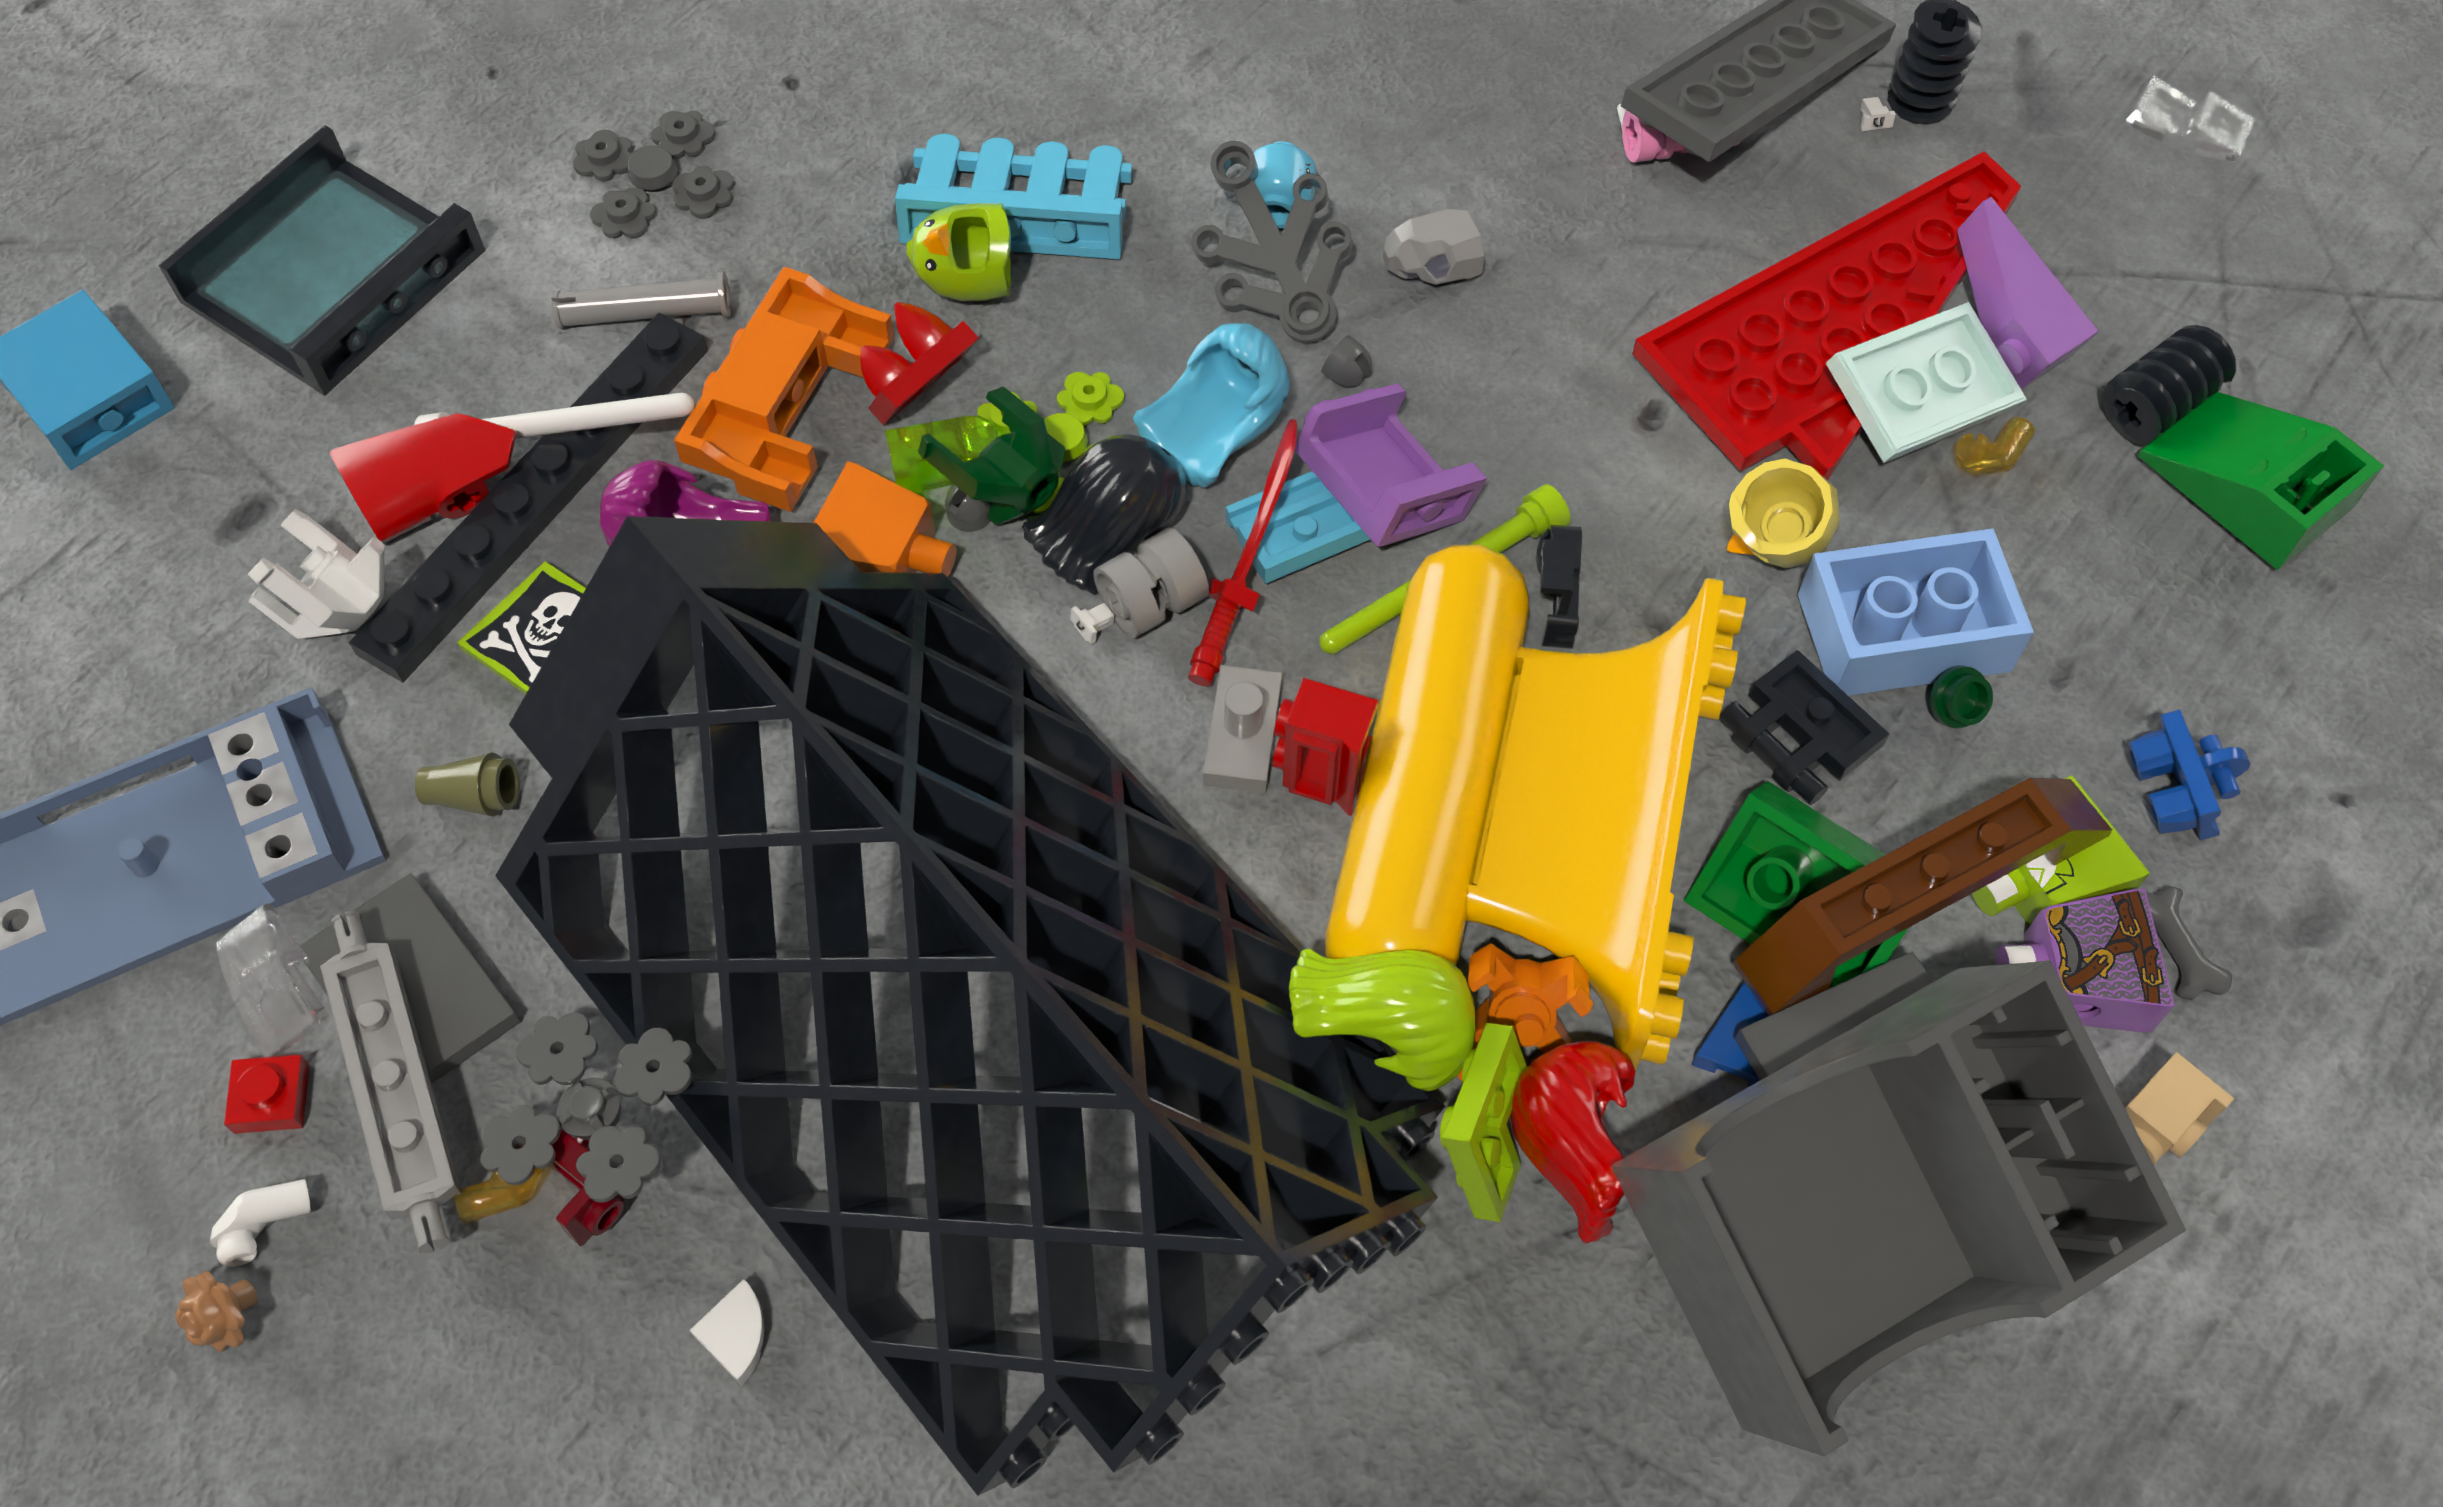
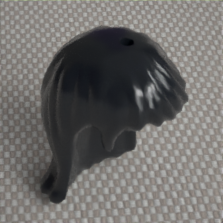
M1124 434L1101 440L1088 448L1077 460L1063 481L1051 505L1041 514L1028 517L1027 521L1024 522L1022 526L1024 539L1033 545L1035 551L1042 555V563L1053 569L1058 577L1065 579L1068 584L1077 586L1080 590H1087L1091 594L1097 595L1099 593L1094 581V570L1098 566L1124 552H1128L1140 540H1147L1165 530L1179 514L1185 504L1187 493L1184 471L1170 452L1145 437Z

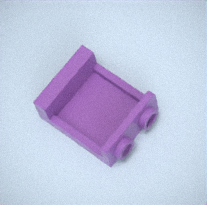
M1399 383L1377 389L1370 388L1358 394L1334 400H1323L1317 403L1306 414L1304 427L1295 445L1296 453L1377 547L1464 521L1487 480V477L1473 462L1443 470L1397 418V412L1406 396V391Z

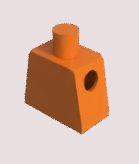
M847 461L813 523H817L861 572L916 573L920 571L923 573H944L948 577L955 563L957 548L953 543L934 538L935 526L931 504L924 497L856 463Z

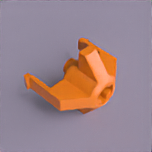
M1491 943L1470 956L1469 988L1473 992L1486 984L1490 988L1488 999L1475 1011L1473 1049L1477 1048L1486 1023L1513 1026L1520 1047L1537 1045L1543 1054L1558 1046L1573 1043L1557 1015V1009L1569 1002L1579 1016L1583 1017L1591 1011L1594 1004L1590 999L1589 974L1574 956L1539 963L1530 959H1514ZM1461 1070L1457 1077L1463 1083Z

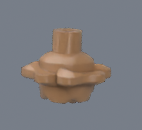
M208 1271L198 1274L197 1278L191 1276L184 1279L183 1289L186 1296L179 1301V1307L175 1316L178 1326L186 1332V1339L193 1345L207 1346L211 1344L218 1352L225 1351L229 1346L237 1348L242 1345L244 1339L241 1327L244 1326L245 1322L242 1312L255 1305L258 1300L253 1285L249 1281L242 1279L227 1287L224 1283L216 1282Z

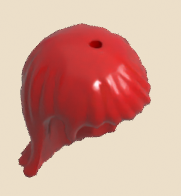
M1581 1041L1561 1045L1533 1060L1521 1072L1517 1080L1510 1114L1512 1130L1520 1148L1538 1171L1571 1205L1578 1219L1579 1237L1584 1243L1596 1242L1610 1235L1614 1227L1611 1217L1616 1214L1617 1205L1624 1196V1192L1611 1168V1165L1622 1160L1623 1156L1610 1140L1603 1115L1607 1104L1611 1100L1615 1101L1622 1108L1626 1107L1627 1100L1624 1094L1633 1087L1636 1073L1628 1055L1617 1048L1596 1041Z

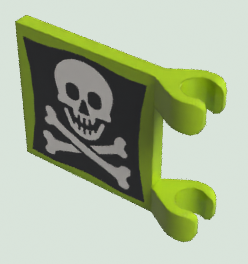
M544 561L466 633L457 644L466 654L526 695L586 588Z

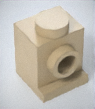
M2175 1052L2125 1109L2153 1165H2155L2168 1150L2181 1158L2207 1130V1126L2235 1098L2179 1053Z

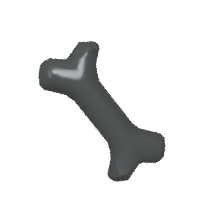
M2168 886L2156 895L2146 892L2155 929L2180 967L2181 983L2178 987L2177 995L2180 998L2192 1000L2203 991L2216 995H2223L2228 992L2232 984V974L2230 971L2213 964L2204 956L2180 918L2179 903L2183 896V891L2180 888Z

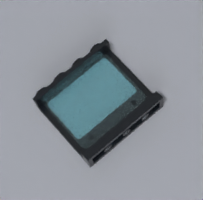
M324 125L158 266L181 304L326 396L486 250L471 212L453 203L440 216H437L348 162L333 129Z

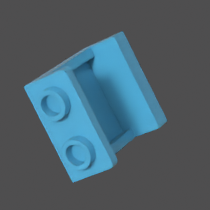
M84 289L0 336V383L12 394L70 470H73L175 409L153 371Z

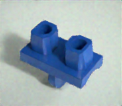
M2180 709L2161 715V730L2148 733L2130 741L2129 755L2140 781L2173 772L2177 781V787L2149 794V806L2158 832L2163 834L2195 828L2201 841L2219 836L2220 834L2215 819L2220 816L2221 810L2211 786H2217L2221 799H2230L2239 795L2241 791L2235 778L2246 772L2251 764L2244 749L2239 747L2223 748L2218 735H2208L2199 740L2204 754L2199 757Z

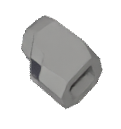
M1445 209L1415 217L1393 229L1386 237L1383 259L1387 270L1399 277L1419 278L1421 281L1440 284L1460 279H1470L1482 274L1485 255L1482 238L1468 210Z

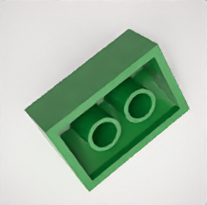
M1766 781L1748 795L1684 899V902L1752 945L1799 901L1886 854L1771 782ZM1912 926L1837 966L1829 989L1888 963Z

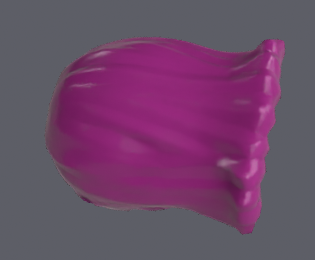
M646 460L617 474L608 483L600 504V528L608 547H610L627 516L770 521L771 515L768 504L762 501L722 499L709 495L689 483L697 482L695 476L690 472L664 461Z

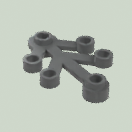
M1228 141L1221 144L1215 149L1211 157L1212 173L1217 184L1222 189L1235 193L1260 245L1224 235L1218 227L1205 225L1198 228L1192 236L1191 245L1194 253L1205 264H1215L1221 260H1226L1275 275L1285 294L1250 286L1243 276L1230 273L1221 277L1216 284L1215 294L1219 304L1229 312H1239L1248 308L1278 317L1285 333L1298 342L1312 343L1323 339L1333 329L1337 316L1335 303L1328 294L1339 261L1346 258L1353 247L1351 233L1346 225L1340 222H1329L1322 226L1317 235L1320 251L1305 283L1296 264L1315 212L1320 211L1327 204L1328 190L1322 177L1313 173L1304 174L1295 181L1293 186L1294 202L1281 235L1254 182L1258 175V164L1252 149L1241 141ZM1241 164L1246 167L1241 177L1230 178L1226 175L1227 170L1232 165ZM1308 186H1316L1321 190L1316 199L1308 201L1301 198V191ZM1332 234H1340L1345 237V242L1337 249L1326 247L1325 241ZM1215 237L1219 240V245L1214 251L1204 252L1200 250V245L1204 239ZM1232 285L1241 286L1243 293L1240 298L1233 301L1224 298V292L1228 287ZM1314 308L1319 312L1314 322L1305 324L1298 320L1302 310Z

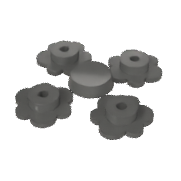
M669 111L664 113L659 118L660 127L653 129L651 132L653 143L659 146H644L632 154L630 152L633 146L630 139L626 137L617 138L613 131L606 129L599 130L588 140H582L576 144L575 151L577 156L573 160V167L577 174L581 176L594 175L597 180L606 181L612 178L614 173L628 172L630 182L637 187L629 188L625 191H608L602 198L603 203L596 204L590 210L592 223L602 227L603 234L606 237L615 238L622 233L626 237L634 238L644 234L647 230L646 221L651 220L656 214L654 205L648 202L644 190L660 189L671 182L676 194L674 197L675 206L680 210L690 209L691 214L698 218L709 217L716 212L717 207H725L732 202L730 190L733 188L734 181L732 175L727 171L718 170L712 172V169L708 166H699L690 173L676 176L677 165L674 159L681 157L684 153L688 156L699 155L703 150L702 145L711 142L715 137L713 125L703 121L702 115L699 112L689 111L681 113Z
M573 1012L562 1016L558 1021L551 1016L539 1019L534 1026L535 1034L528 1035L519 1042L516 1048V1057L524 1067L529 1068V1077L535 1084L544 1085L554 1079L558 1084L571 1085L559 1100L557 1107L558 1120L548 1113L536 1115L535 1111L528 1105L516 1107L511 1112L510 1117L498 1116L489 1120L481 1134L482 1141L487 1146L481 1154L480 1161L482 1166L490 1172L498 1171L503 1181L509 1185L523 1184L532 1177L535 1168H547L554 1162L556 1153L551 1145L558 1140L562 1127L577 1138L589 1140L590 1151L583 1153L578 1158L576 1168L580 1175L586 1178L584 1189L590 1199L595 1202H607L617 1194L627 1199L637 1196L643 1188L642 1179H647L658 1171L661 1164V1156L654 1146L647 1144V1135L642 1128L632 1126L625 1129L622 1133L620 1129L615 1127L621 1116L619 1094L624 1097L639 1096L645 1105L652 1106L661 1102L665 1093L675 1095L685 1091L692 1081V1072L686 1064L692 1056L690 1046L682 1040L674 1041L671 1034L663 1028H653L641 1036L638 1044H628L620 1050L618 1058L622 1067L618 1069L614 1076V1085L601 1078L580 1080L586 1070L585 1060L593 1058L598 1051V1043L589 1035L590 1023L587 1018L580 1013Z

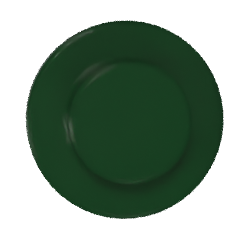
M1964 665L1952 666L1945 670L1933 685L1930 697L1931 709L1935 718L1943 725L1952 728H1964L1981 722L1988 715L1993 703V690L1990 683L1975 668Z

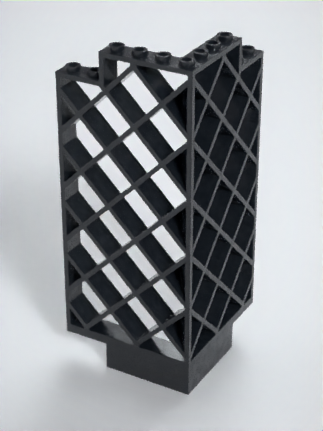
M626 517L509 723V726L552 779L496 873V878L626 1045L638 1044L641 1036L653 1028H663L671 1034L674 1041L682 1040L688 1043L692 1050V1056L686 1064L692 1072V1081L685 1091L675 1095L666 1093L665 1095L977 1496L1005 1482L1011 1488H1016L1026 1482L1046 1462L1047 1458L1041 1451L1047 1443L1062 1437L1074 1426L1083 1434L1113 1473L1140 1458H1143L1148 1465L1155 1463L1165 1456L1183 1437L1184 1432L1179 1428L1178 1424L1187 1413L1192 1416L1200 1412L1225 1388L1226 1383L1220 1375L1230 1363L1236 1365L1245 1360L1267 1339L1269 1331L1263 1324L1275 1310L1277 1313L1285 1311L1297 1302L1312 1286L1318 1293L1326 1291L1350 1268L1356 1274L1363 1273L1375 1264L1387 1250L1394 1257L1398 1256L1422 1235L1426 1225L1420 1218L1437 1200L1438 1196L1406 1161L1416 1156L1431 1141L1435 1132L1429 1126L1446 1106L1432 1091L1413 1088L1408 1084L1405 1076L1378 1067L1375 1064L1376 1059L1396 1055L1386 1043L1378 1039L1359 1035H1325L1304 1038L1296 1034L1293 1027L1289 983L1291 969L1297 966L1300 951L944 573L861 572L817 523ZM694 666L698 712L669 714L667 712L668 707ZM789 719L792 723L800 828L767 829L759 722ZM699 727L707 832L680 833L672 729ZM617 794L620 836L597 837L593 832ZM896 841L900 850L907 949H869L860 843ZM801 845L809 950H776L768 847ZM709 849L717 951H689L681 850ZM621 853L629 952H624L604 927L599 854ZM778 972H811L818 1071H786ZM870 972H909L917 1074L878 1073ZM968 972H1010L1013 975L1021 1077L976 1076ZM691 973H718L726 1069H717L696 1042ZM788 1098L821 1099L828 1193L815 1192L793 1165ZM1150 1098H1152V1099H1154V1100H1156V1101H1159V1102H1161V1103H1163V1104H1165V1105H1167V1106H1170V1107H1172V1108H1174V1109H1176V1110H1178V1111H1181V1112H1183V1113H1185V1114H1187V1115H1189V1116H1192V1117H1194V1118L1200 1120V1122H1198V1121H1196V1120H1194V1119H1192V1118H1189V1117H1187V1116H1185V1115H1183V1114H1181V1113H1178V1112H1176V1111H1174V1110H1172V1109H1170V1108H1167V1107H1165V1106H1163V1105H1161V1104H1159V1103H1156V1102L1152 1101ZM880 1101L919 1102L926 1199L888 1197ZM978 1104L1023 1106L1031 1206L985 1203ZM1082 1108L1126 1109L1134 1113L1141 1212L1089 1209ZM1263 1149L1266 1150V1151H1268V1152H1271V1153H1273V1154H1275V1155H1277V1156H1279V1157H1282V1158H1284V1159H1286V1160H1288V1161H1290V1162H1293V1163H1295V1164H1297V1165H1299V1166H1301V1167H1304V1168L1307 1169V1171L1304 1170V1169H1302V1168H1299V1167H1297V1166H1295V1165H1293V1164H1291V1163H1288V1162H1286V1161H1284V1160H1282V1159H1280V1158H1277V1157H1275V1156H1273V1155H1271V1154H1269V1153H1266V1152L1263 1151ZM890 1230L929 1232L936 1324L918 1322L895 1293ZM988 1237L1033 1240L1040 1334L995 1330ZM1276 1237L1296 1246L1284 1251L1276 1242ZM1092 1244L1144 1248L1151 1345L1099 1340ZM1202 1252L1259 1256L1267 1266L1208 1335ZM998 1369L1043 1374L1045 1390L1008 1435L1002 1426ZM1118 1382L1155 1386L1160 1394L1143 1413Z

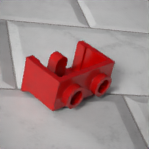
M1303 678L1295 701L1286 698L1283 700L1274 726L1273 735L1279 737L1275 748L1272 767L1283 770L1282 786L1289 788V793L1328 805L1336 802L1347 815L1352 816L1373 737L1368 735L1378 708L1379 700Z

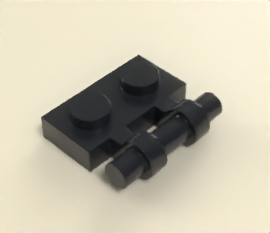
M1796 650L1753 684L1749 697L1761 707L1759 711L1751 715L1737 701H1734L1719 716V720L1734 733L1732 740L1745 753L1755 752L1776 772L1773 779L1787 792L1795 790L1810 805L1817 802L1828 790V786L1812 772L1815 768L1822 764L1840 781L1883 747L1890 734L1799 650ZM1781 726L1803 747L1793 754L1771 732Z

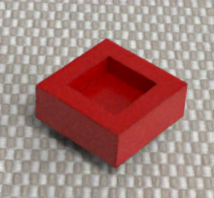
M301 1054L232 1060L224 1125L233 1134L303 1129L310 1064Z

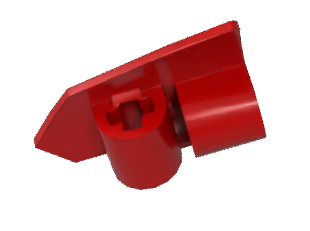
M456 413L331 450L329 454L374 534L384 544L431 520L430 516L437 512L443 518L448 519L460 518L470 514L489 493V489L484 481L509 468L517 434L513 429Z

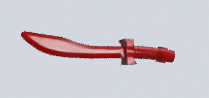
M1294 419L1289 420L1266 480L1257 516L1232 578L1219 581L1212 577L1210 581L1208 596L1216 600L1202 640L1199 646L1194 649L1190 660L1192 667L1188 675V679L1197 685L1206 687L1212 685L1214 676L1219 673L1220 665H1222L1224 660L1222 653L1239 610L1246 608L1253 612L1259 598V593L1246 587L1245 579L1265 534L1291 465L1297 437V423Z

